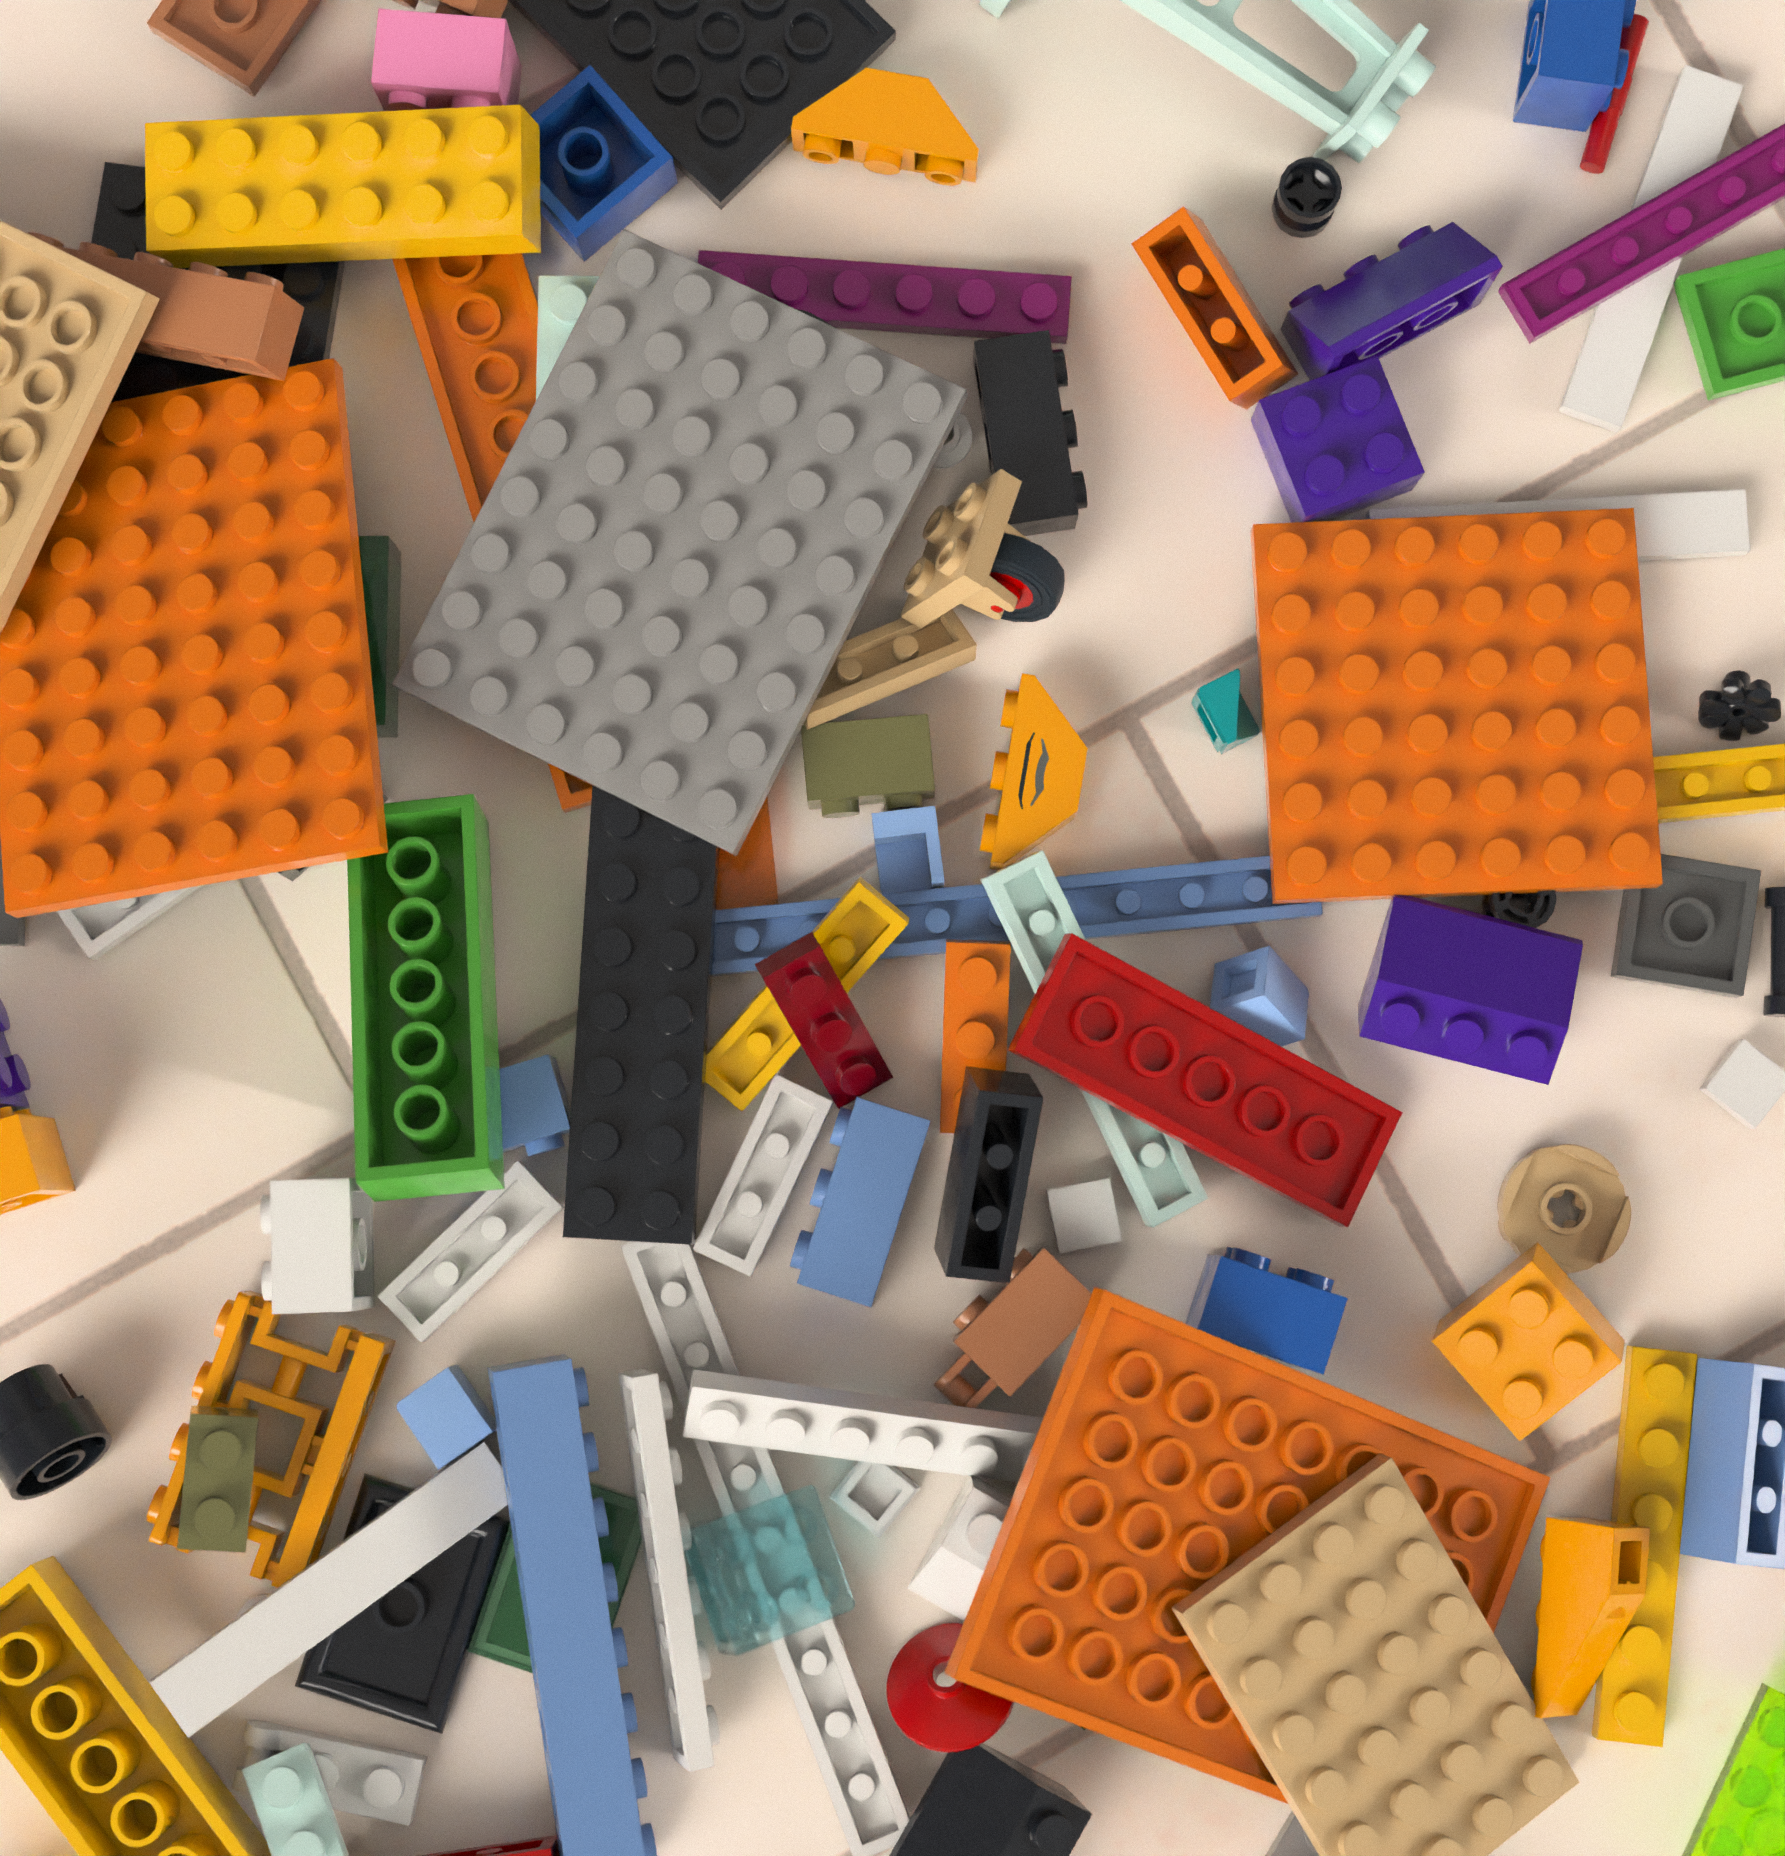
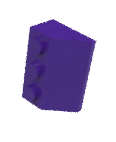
M1454 222L1436 231H1433L1430 225L1421 227L1398 243V252L1379 261L1376 255L1368 256L1347 269L1343 274L1345 280L1325 291L1323 286L1318 284L1297 295L1289 302L1291 310L1287 312L1280 330L1310 381L1377 355L1381 359L1478 306L1503 267L1497 255Z
M1393 895L1358 1003L1359 1037L1549 1085L1569 1028L1583 942L1573 937L1413 896Z

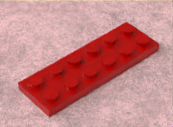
M1073 933L1064 935L1008 1048V1051L1340 1227H1349L1403 1113Z

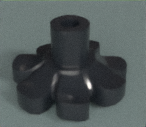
M1732 671L1722 680L1721 691L1706 690L1699 696L1698 721L1703 727L1708 729L1719 727L1720 739L1737 741L1740 740L1742 735V728H1745L1751 735H1756L1769 729V722L1779 720L1781 718V701L1777 698H1771V685L1765 680L1757 679L1751 682L1750 675L1747 672Z

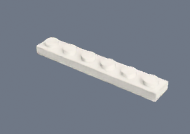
M639 1368L618 1372L673 1759L688 1772H694L715 1767L712 1746L720 1743V1728L716 1712L712 1705L706 1706L703 1681L710 1679L711 1667L706 1645L703 1640L697 1641L693 1616L700 1615L701 1598L695 1577L693 1575L687 1576L684 1551L690 1550L692 1547L691 1529L686 1513L678 1511L674 1486L682 1484L681 1461L676 1447H669L665 1421L672 1420L673 1417L672 1398L667 1383L665 1381L659 1382L658 1373Z
M693 1370L683 1420L682 1437L1019 1482L1043 1418Z

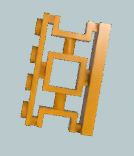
M250 1290L239 1292L235 1301L228 1299L223 1305L214 1329V1336L221 1338L213 1363L205 1361L201 1366L193 1385L192 1398L199 1400L197 1406L248 1409L250 1400L305 1418L285 1476L255 1465L253 1471L247 1539L259 1543L260 1546L249 1575L261 1580L264 1578L271 1580V1586L278 1588L319 1559L396 1340L373 1332L366 1333L357 1330L358 1328L344 1324L338 1326L329 1353L275 1334L281 1314H272V1300L265 1301L262 1294ZM257 1317L259 1319L250 1344L283 1355L272 1388L247 1379L237 1380L230 1400L226 1401L255 1318ZM350 1350L355 1351L325 1435L321 1434L329 1408L296 1397L307 1365L310 1364L333 1373L342 1372ZM184 1422L178 1429L170 1449L169 1459L176 1462L168 1486L160 1485L154 1494L147 1513V1522L154 1524L149 1542L161 1546L169 1544L176 1547V1550L188 1554L195 1550L177 1549L189 1424ZM305 1475H309L310 1478L281 1559L277 1558L276 1556L285 1531L252 1520L264 1488L292 1498L299 1494Z

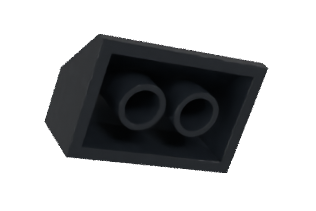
M982 1743L971 1749L947 1753L889 1856H1069L1089 1822L1092 1813L1064 1785Z

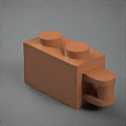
M1041 1247L1033 1256L1023 1248L1014 1257L1010 1283H1006L989 1302L979 1294L953 1321L961 1331L952 1340L963 1353L936 1380L933 1386L954 1406L976 1408L997 1385L1011 1397L1081 1323L1091 1293L1044 1247ZM971 1360L989 1376L977 1390L959 1374Z

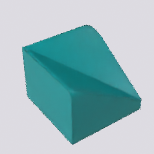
M1240 669L1233 670L1198 688L1191 702L1217 753L1220 752L1221 754L1257 737L1260 733L1259 727L1239 691Z

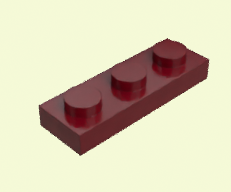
M812 932L755 964L838 1109L893 1078Z

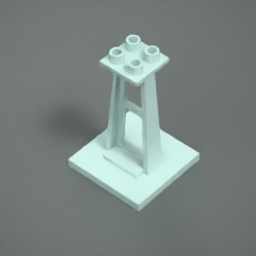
M980 0L978 5L999 19L1012 0ZM1120 0L1327 132L1328 134L1312 155V157L1323 160L1328 159L1334 152L1340 149L1359 164L1373 146L1378 148L1385 141L1401 118L1396 111L1408 96L1413 98L1420 91L1436 68L1435 64L1416 51V48L1429 29L1419 22L1396 43L1350 0H1291L1355 57L1356 69L1342 90L1339 91L1328 90L1238 29L1233 21V16L1243 0H1219L1217 4L1212 6H1206L1197 0Z

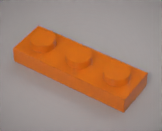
M946 939L940 1133L955 1132L966 1066L1006 1071L1010 941Z

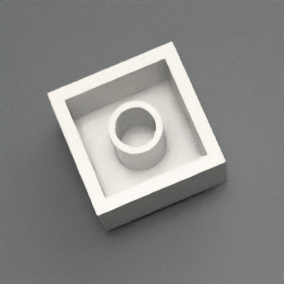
M356 1178L270 1181V1195H263L261 1198L260 1224L263 1234H271V1261H264L262 1264L261 1290L265 1301L272 1300V1314L352 1312L375 1308L373 1200L356 1183Z

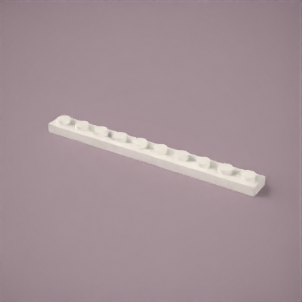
M631 1241L620 1247L685 1415L693 1370L741 1375L691 1245ZM694 1439L852 1856H873L896 1845L910 1820V1815L770 1450L768 1448Z

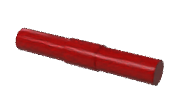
M1634 14L1630 27L1622 28L1620 49L1629 51L1627 72L1622 88H1613L1608 110L1606 112L1599 111L1592 122L1580 162V168L1586 172L1594 174L1604 172L1649 23L1648 19L1642 15Z

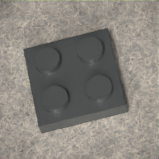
M1661 854L1662 885L1657 888L1623 889L1611 977L1734 998L1744 996L1761 870Z

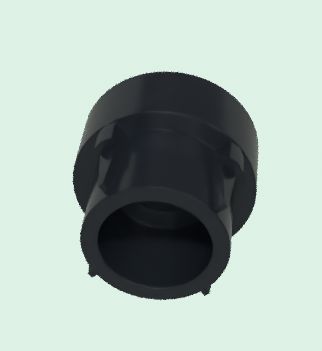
M35 1365L21 1370L0 1382V1479L13 1499L28 1500L36 1498L66 1485L90 1469L108 1451L112 1443V1436L92 1403L85 1399L83 1395L78 1397L63 1374H58L52 1365Z

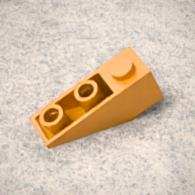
M1546 1517L1545 1534L1540 1545V1556L1543 1563L1541 1599L1538 1602L1535 1615L1538 1627L1536 1666L1531 1676V1689L1536 1706L1535 1717L1550 1718L1578 1715L1646 1594L1650 1527L1585 1517Z

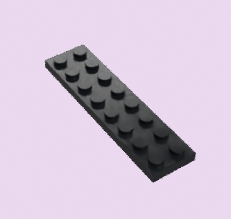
M593 785L563 1237L694 1245L720 848Z

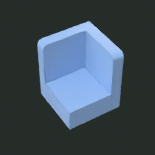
M935 806L871 813L881 893L944 888L945 880Z
M1270 946L1215 963L1210 1000L1211 1009L1281 1047L1305 1039L1309 998L1308 989Z
M457 1364L444 1369L400 1400L396 1406L398 1412L438 1470L447 1466L497 1431L495 1418Z

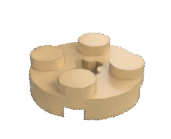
M1563 1144L1534 1149L1512 1166L1502 1182L1497 1202L1499 1232L1504 1240L1509 1242L1518 1256H1521L1538 1242L1566 1274L1580 1272L1581 1270L1590 1269L1597 1263L1601 1264L1613 1256L1622 1245L1631 1221L1629 1196H1625L1624 1186L1618 1178L1620 1175L1613 1164L1604 1156L1589 1148ZM1564 1191H1569L1574 1195L1572 1206L1580 1210V1214L1576 1221L1565 1220L1561 1227L1552 1222L1553 1212L1547 1209L1550 1198H1560Z

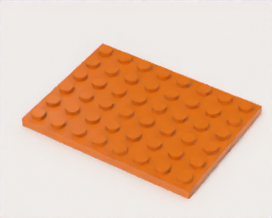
M334 358L288 367L284 381L257 375H246L110 403L0 634V839L5 913L15 918L388 853L343 369Z
M1094 1287L944 1673L955 1680L1288 1804L1172 1610V1607L1378 1454L1392 1457L1494 1633L1551 1477L1107 1290Z

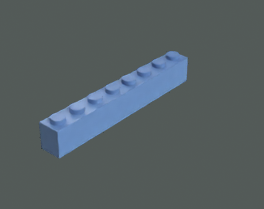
M566 1354L487 1367L559 1856H657L651 1823L640 1824L637 1799L648 1797L647 1782L641 1757L631 1759L627 1734L638 1732V1723L632 1693L621 1694L617 1668L628 1666V1655L622 1627L611 1628L608 1603L618 1601V1587L613 1563H602L598 1538L608 1536L609 1528L603 1497L592 1498L589 1472L599 1471V1460L593 1432L582 1433L579 1408L589 1406V1392L584 1368H573L572 1359Z

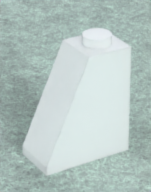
M968 1476L907 1589L964 1621L1013 1497L978 1477Z

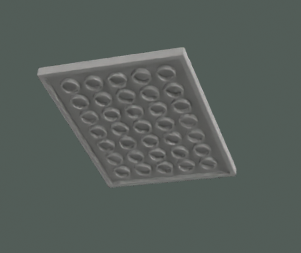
M623 229L392 685L435 708L737 856L968 397L967 389Z

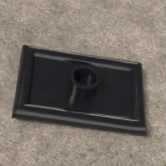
M364 1473L342 1541L414 1489ZM493 1515L305 1653L295 1687L443 1734L510 1527V1520Z

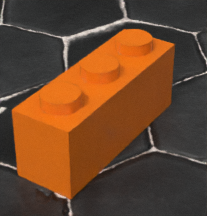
M1183 206L1132 243L1135 251L1230 402L1247 410L1260 399L1265 398L1299 374L1201 218Z

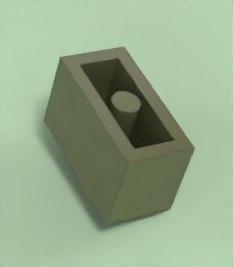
M928 714L822 723L808 730L805 725L802 726L801 737L809 810L821 809L823 818H842L859 815V805L885 803L886 812L923 807V799L935 798Z
M191 1405L177 1549L246 1553L259 1419L258 1409Z

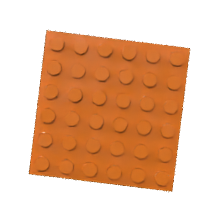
M1634 508L1253 524L1250 533L1272 904L1392 899L1393 895L1428 898L1491 895L1500 892L1499 894H1505L1506 892L1523 894L1546 890L1570 892L1657 888L1663 884Z

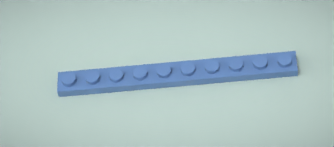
M1270 856L1056 877L1085 940L1320 917L1323 914L1321 902L1272 904ZM983 884L882 894L909 917V923L877 960L946 954V939L1009 941ZM841 898L716 910L712 977L758 972L755 966L756 963L812 932Z

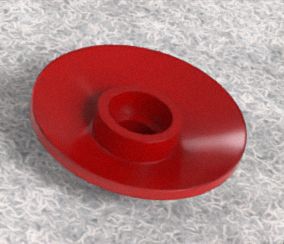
M961 1623L937 1625L914 1636L896 1655L887 1678L886 1693L888 1706L898 1727L913 1742L927 1749L939 1752L964 1751L987 1741L1004 1725L1014 1706V1701L958 1680L948 1687H942L936 1683L938 1676L946 1670L963 1626Z

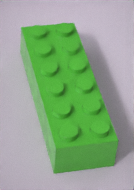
M474 794L384 803L388 853L347 860L356 1183L374 1202L505 1189L489 822Z

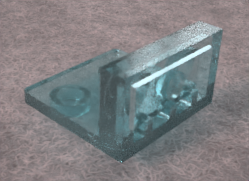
M805 1485L715 1520H699L690 1524L692 1547L690 1550H686L685 1553L692 1574L698 1584L700 1597L719 1653L737 1656L852 1611L855 1608V1601L817 1490L813 1485Z

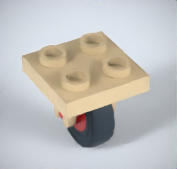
M1000 469L979 485L976 483L970 484L959 499L947 507L939 506L931 514L923 530V538L927 540L923 555L913 565L904 583V590L908 592V596L900 617L919 628H923L959 604L993 619H1004L1013 622H1036L1048 618L1060 603L1064 591V569L1056 557L1042 546L1031 542L1008 524L1022 481Z

